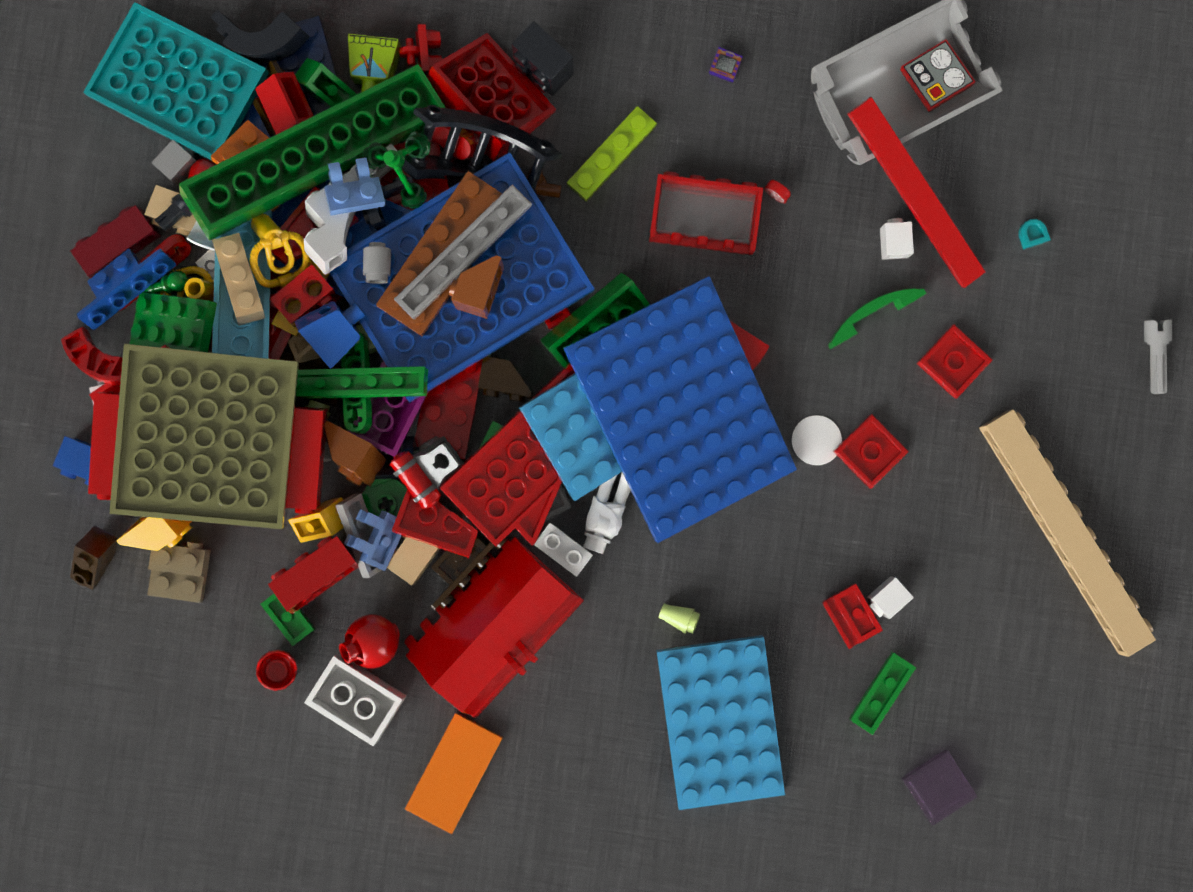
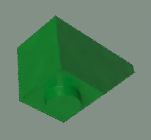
M307 58L295 74L300 87L329 108L357 95L322 63Z

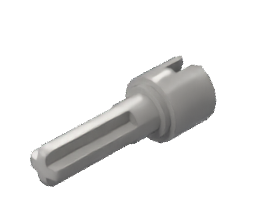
M1156 320L1144 321V342L1150 345V392L1152 394H1164L1167 392V344H1169V341H1172V320H1161L1159 323Z

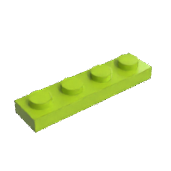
M637 106L568 180L567 185L587 202L649 135L657 123Z

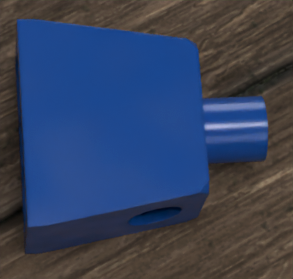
M332 301L294 322L299 333L331 369L360 339L361 336L354 324L366 315L357 303H354L343 312L336 302Z

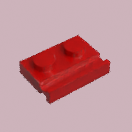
M856 583L822 601L823 606L848 649L883 631Z

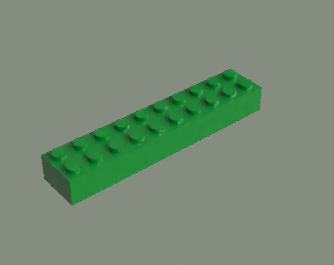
M417 64L179 183L180 195L208 240L211 241L329 180V163L339 162L341 172H344L356 164V159L363 158L364 149L369 147L371 143L377 142L383 147H387L390 144L395 146L406 140L412 132H422L425 122L413 113L415 108H425L428 105H435L440 108H445L423 70Z

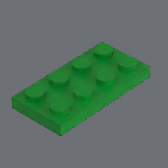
M142 292L136 302V313L131 328L130 344L151 347L167 345L171 349L208 352L217 302Z

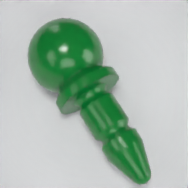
M174 271L169 275L163 276L161 281L150 285L143 293L156 294L157 292L165 291L170 294L174 291L182 292L189 278L182 271Z

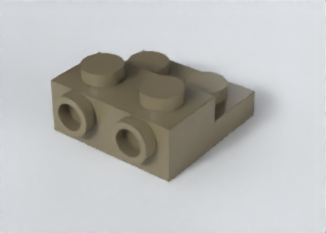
M187 542L186 546L175 544L171 548L166 545L159 551L151 550L148 569L151 570L147 595L202 603L211 550L203 549V544L196 542Z

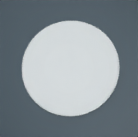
M818 415L809 416L800 421L792 434V446L796 455L802 461L811 465H823L832 461L837 456L833 450L842 442L841 433L837 425L829 418Z

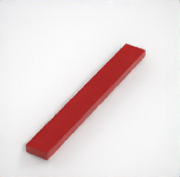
M868 97L848 112L847 115L962 288H966L983 275L985 270L873 98Z

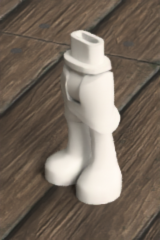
M622 472L613 502L607 501L617 475L600 485L597 495L593 496L585 525L584 535L587 538L583 547L603 554L607 543L610 544L613 537L618 535L622 526V515L626 508L625 503L631 491Z

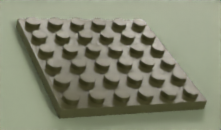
M124 344L109 514L283 529L299 362Z

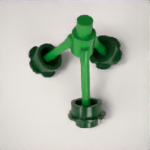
M412 132L405 141V148L399 151H388L386 147L377 142L371 143L369 147L364 149L363 158H367L370 169H383L388 165L395 170L404 185V188L401 190V203L404 207L409 206V208L413 209L423 205L427 198V193L424 192V188L420 187L419 184L409 183L402 171V166L405 163L404 157L407 154L413 158H424L425 155H429L431 146L425 134Z

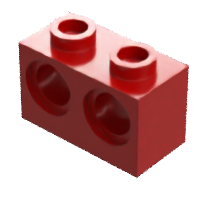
M311 264L272 296L270 300L295 328L296 324L294 321L332 302L336 292ZM321 284L322 291L319 295H309L311 285ZM292 301L301 302V308L297 313L288 312V305Z

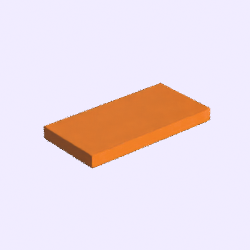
M456 712L405 810L452 834L503 737Z

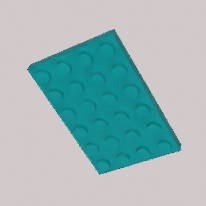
M134 2L83 93L211 160V155L238 130L257 96L255 88L266 80L270 72L251 60Z

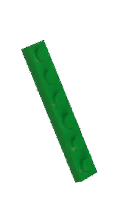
M423 366L298 370L295 399L427 396L428 369Z

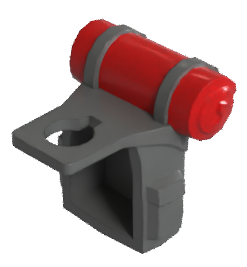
M435 436L424 442L419 447L420 452L413 455L409 451L401 452L395 455L390 463V466L395 471L393 474L400 478L414 497V502H418L422 509L435 506L441 496L439 486L464 464L444 436L440 438Z

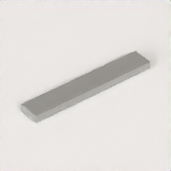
M512 184L394 300L415 320L452 284L454 279L456 280L460 276V273L467 270L532 206V203Z

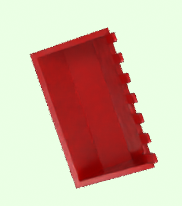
M515 537L511 541L508 539L501 546L503 550L496 558L491 553L487 554L491 558L486 562L488 567L481 574L475 569L469 573L472 576L470 580L472 584L465 591L457 586L451 592L456 601L450 608L446 605L444 608L438 606L435 609L441 616L435 624L427 618L420 623V627L426 634L419 641L412 635H409L404 641L410 650L406 657L415 665L429 686L460 712L470 714L474 718H477L517 673L523 676L527 672L524 667L527 662L535 663L538 660V657L535 655L538 650L584 601Z

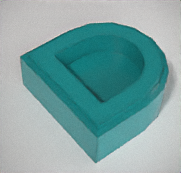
M1038 219L1026 221L1021 225L1018 232L1023 250L1051 240L1046 225Z

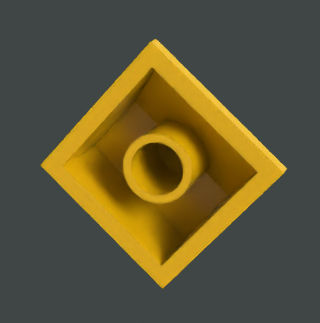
M141 517L117 542L123 546L159 551L166 545L171 548L192 528L189 525L192 521Z

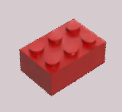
M331 536L323 539L317 544L319 549L309 555L308 552H305L294 560L296 565L289 570L283 568L271 576L273 581L268 586L287 612L294 614L359 568L337 536L333 539Z

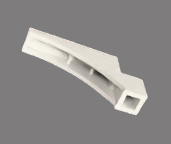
M392 144L386 147L388 151H397ZM356 164L349 172L342 176L343 183L358 181L355 170ZM388 165L383 169L376 168L373 170L369 168L370 178L379 177L380 180L393 168ZM323 188L320 191L312 192L305 200L306 215L318 228H314L307 233L304 238L305 253L326 275L347 261V247L345 243L356 211L331 216Z

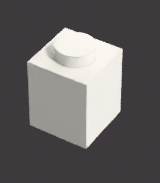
M902 218L887 220V223L880 228L882 260L909 258L914 254L912 222H904Z
M890 576L867 598L871 602L869 605L870 609L879 618L883 615L885 618L891 619L914 597L896 577Z

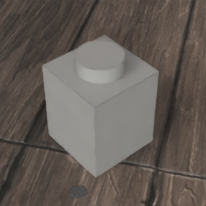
M172 140L151 163L179 186V183L188 177L190 167L196 162L193 158L196 153Z

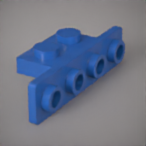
M127 249L87 281L96 299L79 311L77 317L92 330L97 329L144 292L150 285L176 266L175 261L162 249H158L141 263L135 253Z

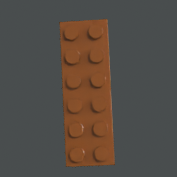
M468 171L383 293L376 306L422 337L449 299L451 285L415 320L400 307L394 298L494 203L502 193Z

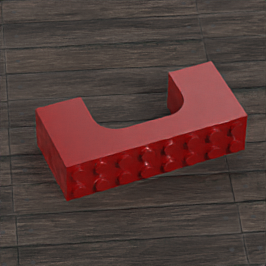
M106 391L94 393L88 494H97V499L111 500L120 392ZM295 406L285 509L295 508V513L311 514V511L316 510L321 505L326 441L324 424L327 421L328 409Z

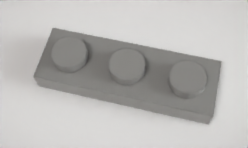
M353 494L335 506L346 535L350 534L368 542L374 527L356 520L360 509L366 512L368 510L362 494ZM352 548L363 578H371L381 571L374 566L360 561L362 552Z

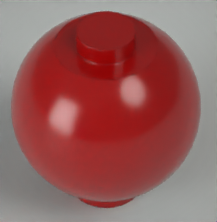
M376 614L361 616L351 623L345 634V642L339 644L341 657L347 664L354 662L363 668L374 669L382 667L390 662L397 652L400 637L399 629L396 624L383 616Z

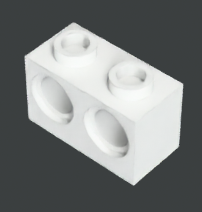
M552 523L548 524L534 544L576 577L593 556L591 552Z

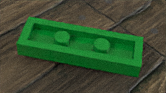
M891 652L849 717V720L871 735H874L916 667Z

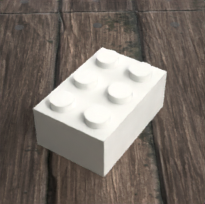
M339 653L333 656L304 703L374 746L383 735L407 695L354 662L347 664Z

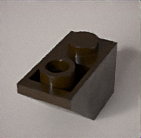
M487 356L483 358L478 388L484 390L483 395L499 398L500 393L510 395L509 400L525 403V398L532 399V392L509 360Z
M94 525L75 545L70 578L77 584L94 590L115 555L118 538Z

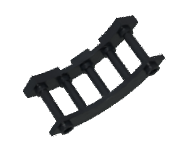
M435 105L414 109L413 113L425 122L422 133L427 136L430 143L435 127H451L443 153L439 154V156L425 155L424 158H413L410 155H406L404 157L405 163L402 169L412 176L414 180L445 179L446 175L459 177L461 182L468 171L474 174L484 168L482 162L492 135L510 142L506 154L510 152L514 160H516L520 148L536 156L527 180L542 205H544L545 199L537 194L535 188L545 162L561 159L562 153L556 150L550 141L539 139L508 123L477 113L440 108ZM462 128L481 132L473 158L470 161L453 158Z

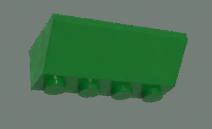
M620 273L540 341L564 369L570 363L563 349L564 347L650 304L632 279Z

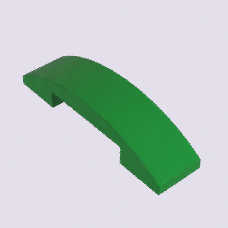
M905 289L885 294L870 301L841 324L832 336L828 347L831 350L855 336L857 331L853 324L891 302L894 303L897 310H900L927 293L924 289Z

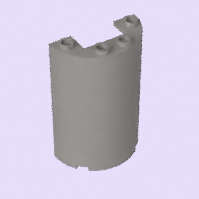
M942 0L812 68L811 82L812 84L817 83L818 90L813 93L820 114L840 150L846 148L850 153L847 157L854 164L862 165L875 158L847 115L848 112L868 97L873 98L901 143H904L1003 91L1000 76L997 72L993 71L992 67L984 71L981 70L980 58L976 52H973L969 44V34L965 28L961 27L960 22L968 18V9L964 0ZM947 40L975 80V84L928 112L900 71V68L942 41Z

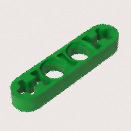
M359 332L361 336L359 343H356L355 348L352 347L341 358L342 369L351 368L356 362L361 363V368H370L368 338L361 332ZM361 397L357 402H353L352 398H343L344 425L347 430L356 434H364L370 429L372 425L371 397ZM358 416L363 418L362 422L358 423V426L353 424L354 421L358 420Z

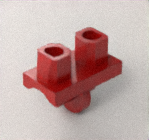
M418 24V31L415 32L416 46H414L413 38L405 39L406 46L399 49V56L407 58L408 66H415V58H417V63L427 77L431 66L442 60V55H428V48H440V31L426 30V24Z

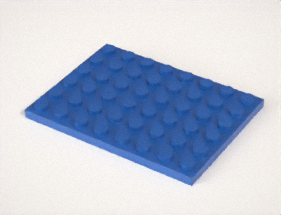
M510 152L474 173L475 176L502 194L513 184L532 203V206L470 266L472 268L496 255L502 258L504 270L488 319L457 310L451 300L452 296H450L425 334L421 337L376 306L459 183L347 249V261L330 272L349 305L352 306L354 303H357L366 316L359 321L386 366H425L428 369L427 392L595 291V288ZM371 242L385 243L386 247L391 249V276L388 277V283H367L366 276L363 275V248L369 247ZM405 396V397H406V399L408 400V402L410 403V402L414 401L415 399L419 398L420 396Z
M710 276L696 281L563 348L655 542L659 543L797 470Z

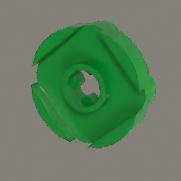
M376 479L371 487L366 486L362 497L368 512L378 517L382 510L387 512L386 509H380L379 504L383 503L382 498L387 497L388 500H393L394 505L391 506V511L388 513L397 517L407 488L399 480Z

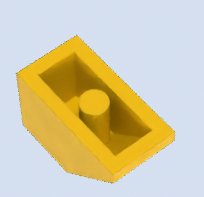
M342 497L322 502L316 510L311 511V514H298L288 520L300 543L333 536L344 528L335 506L343 501Z

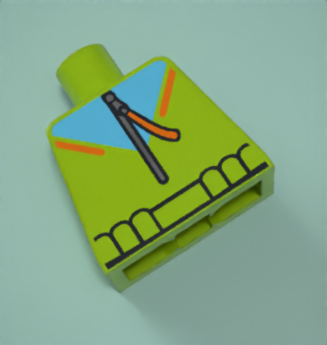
M348 34L350 77L355 84L362 85L361 92L395 75L400 58L399 49L401 48L398 39Z

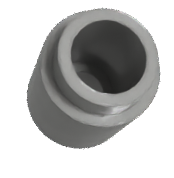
M371 242L369 247L363 248V275L366 276L367 283H388V277L391 276V249L387 248L385 243Z

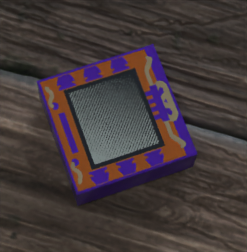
M718 47L709 74L733 83L743 56Z

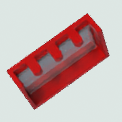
M667 171L663 174H658L649 242L753 255L756 250L763 188L757 187V184L753 182H742L739 185L731 184V180L723 178L708 181L700 175H690L689 178L679 177V174L676 172Z

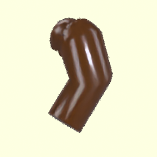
M542 171L535 188L537 194L560 198L561 185L548 183Z

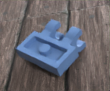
M367 158L355 160L358 181L343 183L340 163L328 164V175L331 185L324 186V191L331 216L385 206L379 177L370 178Z
M360 509L356 520L372 526L374 529L368 542L348 534L344 544L362 552L360 561L386 571L402 536L392 532L397 517L383 510L378 517Z

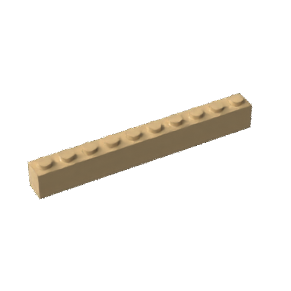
M1014 409L1005 411L980 426L979 429L1117 653L1127 657L1133 655L1156 641L1152 634L1153 627L1147 619L1141 617L1137 610L1139 609L1137 601L1131 595H1128L1123 587L1125 583L1122 577L1112 570L1109 565L1111 560L1108 554L1103 549H1099L1095 542L1097 539L1095 533L1089 526H1085L1081 519L1082 513L1076 504L1071 503L1067 497L1068 490L1060 480L1057 481L1053 474V465L1047 458H1043L1038 450L1040 448L1038 441L1033 435H1029L1025 429L1026 423L1020 413H1015Z

